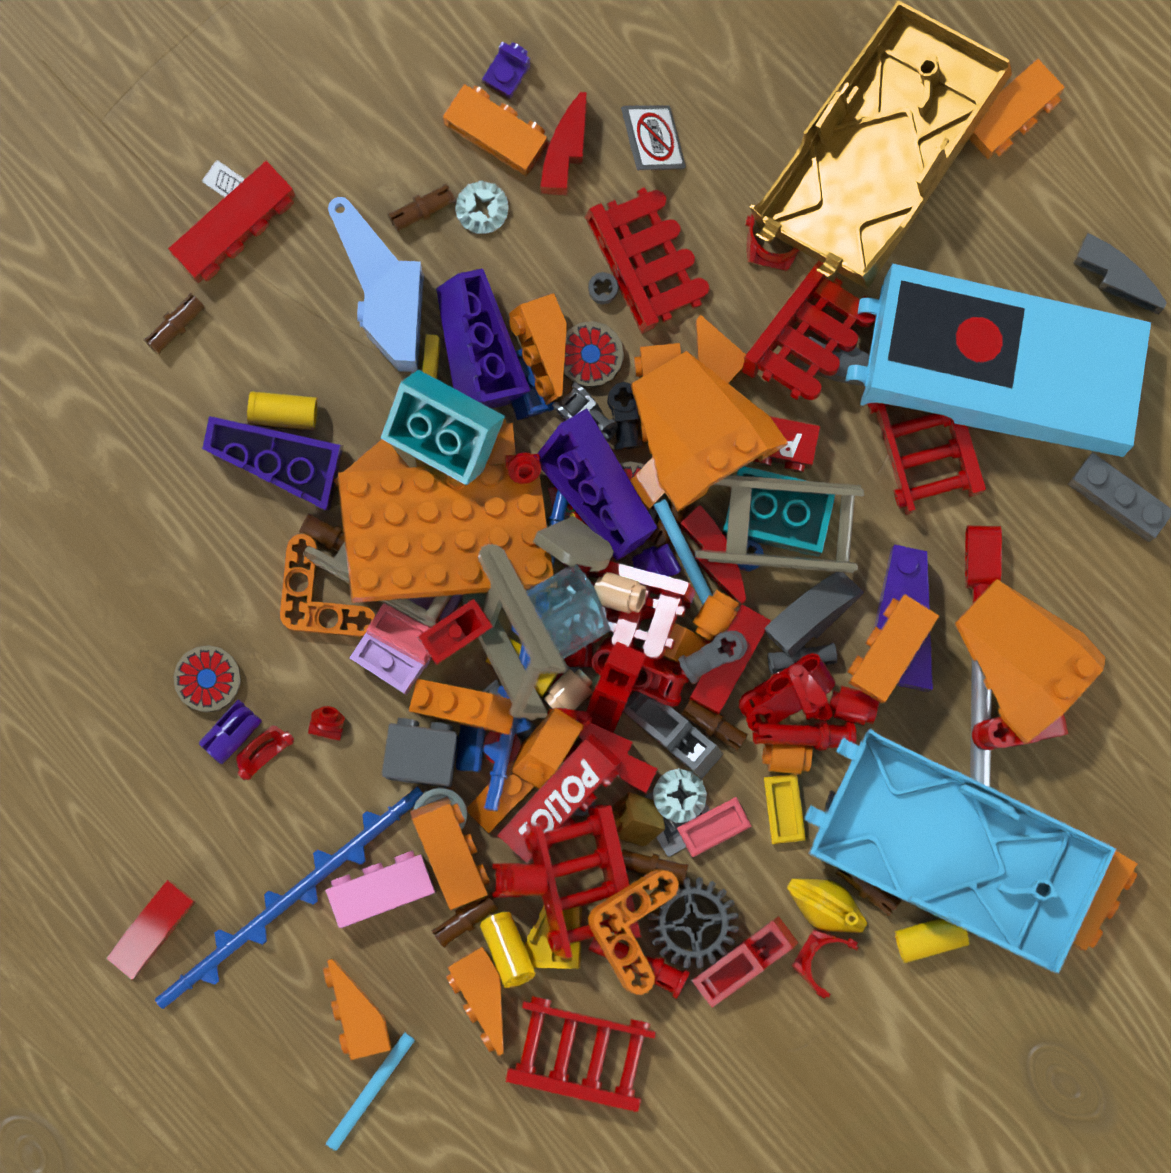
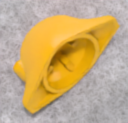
M792 878L786 887L805 919L819 930L863 933L868 924L851 894L844 886L835 881Z

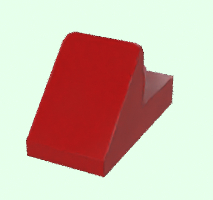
M473 599L417 636L435 665H437L493 626L475 599Z

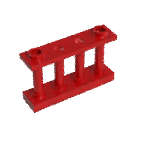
M867 403L870 413H876L897 483L898 489L893 490L896 504L899 509L904 508L906 515L912 514L916 510L913 501L959 488L962 491L967 490L969 498L985 492L986 487L967 426L955 424L952 418L936 413L891 425L885 407L890 404ZM939 425L949 427L952 439L948 440V444L900 457L895 441L896 437ZM951 456L953 459L958 458L961 471L957 472V476L909 489L904 472L905 469Z
M598 804L588 807L590 816L587 817L586 821L546 832L543 831L542 824H525L527 833L524 835L526 848L529 853H532L534 864H544L547 871V888L545 894L542 895L550 929V932L547 933V941L551 951L555 952L556 956L566 959L573 957L570 944L595 937L590 925L567 931L562 911L604 899L607 900L629 886L611 805ZM587 834L595 837L597 849H595L593 854L551 865L547 845ZM597 866L602 869L605 882H602V886L559 898L555 878ZM630 894L626 900V907L630 912H635L632 894ZM612 915L609 916V919L599 923L600 926L608 927L610 932H614V934L621 933V930L617 932L611 929L608 921L612 918ZM637 920L628 926L635 939L641 937Z
M532 996L531 1002H523V1009L532 1010L521 1061L520 1063L517 1062L516 1068H508L505 1082L638 1112L641 1097L634 1096L636 1090L633 1089L644 1037L655 1039L656 1031L649 1030L651 1023L631 1019L630 1025L558 1009L550 1007L552 1000ZM545 1014L565 1018L554 1069L549 1071V1076L535 1073L536 1067L533 1066ZM578 1021L598 1026L587 1077L582 1079V1083L568 1081L569 1074H566ZM611 1029L631 1033L620 1085H616L615 1091L601 1088L603 1082H600Z

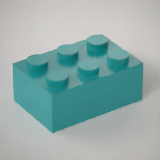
M417 370L400 383L381 439L459 482L468 485L484 471L505 416L430 375Z
M746 466L738 469L736 473L737 476L806 481ZM752 488L747 540L820 557L836 494ZM730 503L722 533L726 536L728 532Z

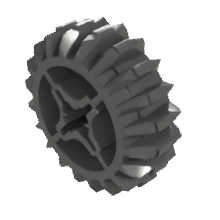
M686 877L683 881L684 889L680 890L678 887L676 895L658 907L660 909L659 915L655 913L648 914L649 919L658 920V926H650L648 931L651 933L659 931L660 937L652 940L653 945H658L661 942L665 943L666 946L660 951L662 956L667 955L670 950L674 952L671 963L676 964L679 957L683 956L685 957L684 967L689 968L691 958H696L697 967L703 968L702 957L707 956L709 962L714 964L716 963V958L712 953L715 950L722 956L727 954L726 950L721 947L723 941L729 945H734L735 941L732 938L726 937L728 931L738 932L739 928L737 926H729V920L737 919L739 916L738 913L727 914L726 909L732 907L735 903L733 900L722 903L720 899L726 895L727 891L725 889L720 890L715 895L712 893L716 885L715 882L711 881L706 890L702 888L703 878L698 877L696 887H690V880ZM694 894L702 895L711 900L719 913L711 915L701 914L696 907ZM681 896H684V915L678 920L665 922L666 913L671 904ZM690 904L696 918L711 919L710 922H704L702 927H699L700 930L696 932V941L690 927L675 926L678 923H684L685 918L688 919L687 915L690 914ZM721 923V929L716 940L710 946L703 949L701 939L703 929L707 926ZM685 931L690 937L693 951H686L677 947L670 940L667 932Z

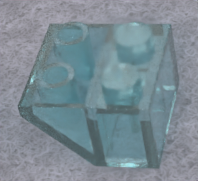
M577 564L574 568L568 566L526 591L562 660L610 631V626L597 592Z

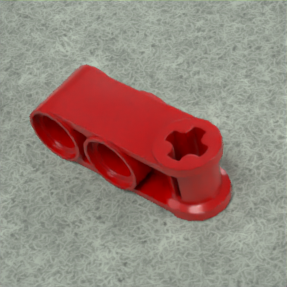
M612 637L603 640L592 658L593 669L600 676L608 659L605 653L610 654L614 646ZM633 645V649L644 653V649ZM646 656L642 669L647 674L639 673L633 690L647 695L663 705L678 706L682 699L680 693L683 686L690 681L681 665L664 658L652 660Z
M811 653L801 657L796 663L772 675L768 680L741 696L739 708L746 716L747 725L752 731L758 732V730L753 729L755 723L777 724L803 709L789 676L792 666H803L816 680L825 695L832 691L836 683L835 678L818 654ZM750 700H753L755 707L752 708ZM761 714L763 715L765 722H762L760 718Z
M1064 714L1026 744L1068 735ZM1001 717L980 721L972 730L974 744L983 751L1026 745Z
M492 864V869L496 870V891L492 892V898L545 894L547 871L544 864Z

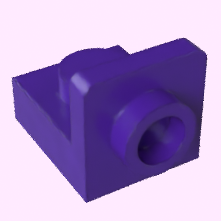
M501 42L498 47L499 52L483 76L482 83L510 99L530 68V58L527 56L528 52L518 44L511 42L508 45Z

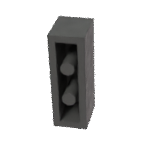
M1093 452L1085 459L1068 483L1069 486L1148 543L1157 537L1171 517L1170 507Z

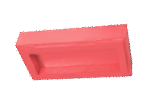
M383 603L367 628V634L423 665L430 658L417 636L430 627Z
M737 797L676 829L691 858L752 826Z

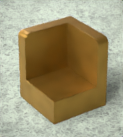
M628 792L612 806L618 838L621 840L646 846L665 830L663 816L657 810L652 799Z

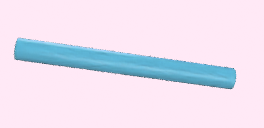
M666 499L655 503L654 507L703 605L707 597L713 595Z
M406 1032L403 1033L325 1143L327 1146L335 1151L338 1150L414 1043L415 1039Z

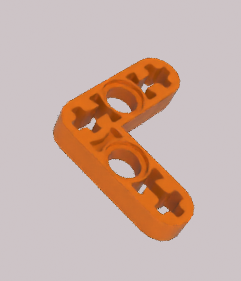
M297 534L289 540L286 549L280 619L283 625L289 630L298 632L363 637L369 625H365L364 631H359L356 624L347 623L348 630H341L344 623L343 610L349 611L348 618H359L360 613H365L366 618L371 620V622L375 617L374 612L364 606L313 602L317 565L313 564L305 555L304 564H311L310 570L302 567L291 568V563L298 564L299 554L293 551L294 546H300L301 541H306L307 547H313L317 550L318 548L315 541L308 535ZM298 573L304 574L308 578V586L302 592L293 591L290 587L291 577ZM288 595L296 598L307 597V603L299 602V611L305 614L304 619H299L297 625H293L292 620L286 616L287 612H293L294 601H287ZM327 609L334 610L338 614V622L332 628L323 627L319 621L320 614Z
M666 870L651 871L591 910L589 915L590 928L621 985L626 991L633 994L643 995L648 993L654 985L655 977L628 926L676 895L678 880L673 873ZM658 878L667 880L668 883L664 885L665 893L656 890L648 895L642 888L644 886L645 889L652 890L659 885ZM637 893L641 898V906L637 911L630 912L626 907L627 897L630 894ZM601 914L612 915V918L608 921L613 931L618 932L621 930V933L612 935L608 927L600 926L599 923L603 920ZM620 940H625L629 945V953L623 959H618L614 954V946ZM631 964L634 971L644 974L640 979V986L631 983L635 978L632 970L626 967L622 969V966Z

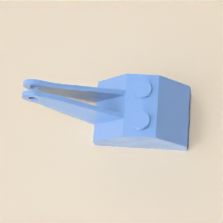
M336 197L329 203L328 211L365 293L364 301H358L357 321H360V327H364L366 335L398 371L415 372L418 370L424 276L421 263L418 261H398L354 206L346 198ZM339 207L345 208L342 213H337L336 210Z

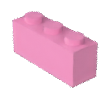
M410 851L394 857L396 864L383 868L382 863H378L362 869L364 876L352 880L349 874L332 880L331 884L333 887L327 889L326 893L339 928L349 926L436 893L423 855L415 856L414 852Z

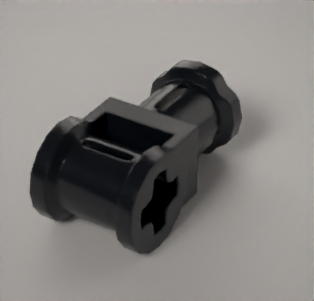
M627 382L618 383L612 387L607 397V404L612 411V418L618 423V429L616 430L617 443L614 445V449L629 450L644 447V442L639 437L638 411L631 384ZM620 391H624L625 396L631 397L626 407H622L621 402L614 399L617 398Z

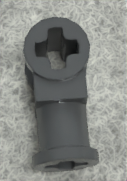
M574 382L571 385L572 390L559 403L554 402L552 404L553 409L566 421L587 408L604 438L609 442L618 429V423L613 419L608 420L602 414V410L592 396L577 382Z
M732 630L719 634L713 642L690 656H680L679 662L687 678L694 684L698 682V677L726 662H732L743 657L747 651V641L742 633ZM726 639L728 641L735 640L737 644L733 648L735 654L731 651H724L723 647L727 644Z

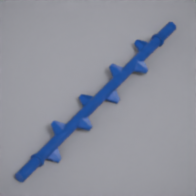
M558 489L552 515L548 518V521H550L549 527L565 520L568 501ZM551 555L552 568H553L554 562H555V557H553V556ZM548 588L534 589L532 604L540 619L543 613L558 609L559 602L548 593ZM512 625L511 630L518 636L514 626ZM522 644L519 659L526 671L530 657ZM503 685L499 686L498 693L504 698L509 699ZM514 717L510 735L501 733L500 741L484 746L483 752L495 762L493 772H490L491 780L484 807L486 810L498 811L504 780L508 777L506 771L515 734L530 730L531 723L524 717Z
M419 787L414 788L392 807L389 806V810L381 816L366 811L363 814L364 830L333 855L316 850L313 853L315 869L284 895L267 891L264 894L266 909L237 933L232 935L222 930H217L214 933L217 949L185 975L181 974L179 980L155 998L160 1008L164 1009L186 990H191L193 985L200 979L213 985L219 982L218 964L248 940L261 945L267 942L265 926L300 899L312 905L317 903L316 885L344 862L349 860L360 865L366 862L364 846L396 820L400 821V817L415 806L416 801L423 795Z

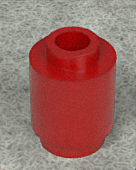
M841 685L839 691L833 690L829 705L831 710L834 711L833 718L864 726L865 723L874 724L879 702L861 690Z

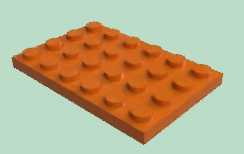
M486 464L484 471L468 485H465L432 466L338 473L352 603L487 593L491 588V583L478 559L480 549L487 544L497 545L505 551L525 590L553 587L554 576L551 554L533 542L536 533L547 528L540 475L531 483L519 484L509 477L505 464Z

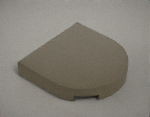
M574 516L538 531L533 540L537 546L562 563L573 568L576 563L591 567L589 571L593 572L605 569L613 555L610 543Z

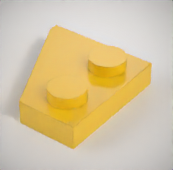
M543 906L539 913V918L532 927L525 944V949L533 968L581 969V941L570 944L573 957L562 958L556 956L555 952L551 951L547 941V933L550 932L545 907ZM582 906L562 911L567 931L581 927Z

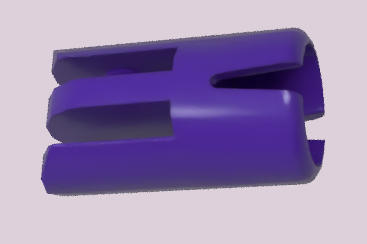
M237 700L199 741V745L218 763L224 764L262 723V720L257 715H254L253 711L246 707L241 700Z

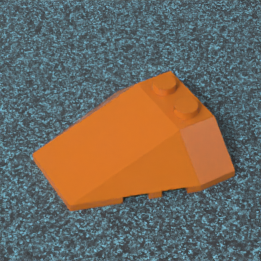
M687 351L631 384L642 425L644 424L649 441L650 454L653 455L659 485L677 511L706 495L710 486L757 458L759 461H762L788 444L768 414Z
M998 579L955 622L973 661H978L986 677L983 681L987 689H992L1000 708L997 710L1002 720L1024 744L1030 742L1062 716L1104 670L1106 657L1083 632Z

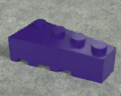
M484 269L458 273L437 287L436 292L453 388L491 409L508 405L530 392L531 390Z
M586 408L560 423L537 453L540 456L541 469L589 528L610 543L613 549L612 556L617 561L643 545L657 529V526L589 410Z
M209 416L202 447L203 450L326 511L330 510L335 489L333 480L338 475L344 445Z
M895 544L890 549L874 628L876 626L882 629L888 619L883 613L891 600L895 598L899 601L904 594L929 609L927 551ZM930 631L896 684L897 686L924 692L933 690Z

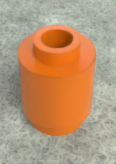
M716 589L713 596L709 595L693 621L698 626L695 632L713 641L715 636L717 637L719 634L727 631L738 613L735 609L739 603Z
M764 744L762 764H768V771L801 774L802 771H810L812 746Z

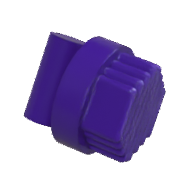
M664 544L659 548L652 546L644 549L641 554L634 556L632 559L634 568L667 577L676 575L681 571V567L668 544Z

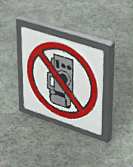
M670 105L621 107L637 171L686 168Z

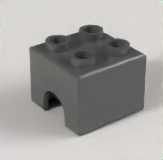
M398 718L397 724H389L382 776L388 780L451 788L459 741L457 734L452 732L453 727L449 724L431 722V729L419 727L420 722L418 720Z

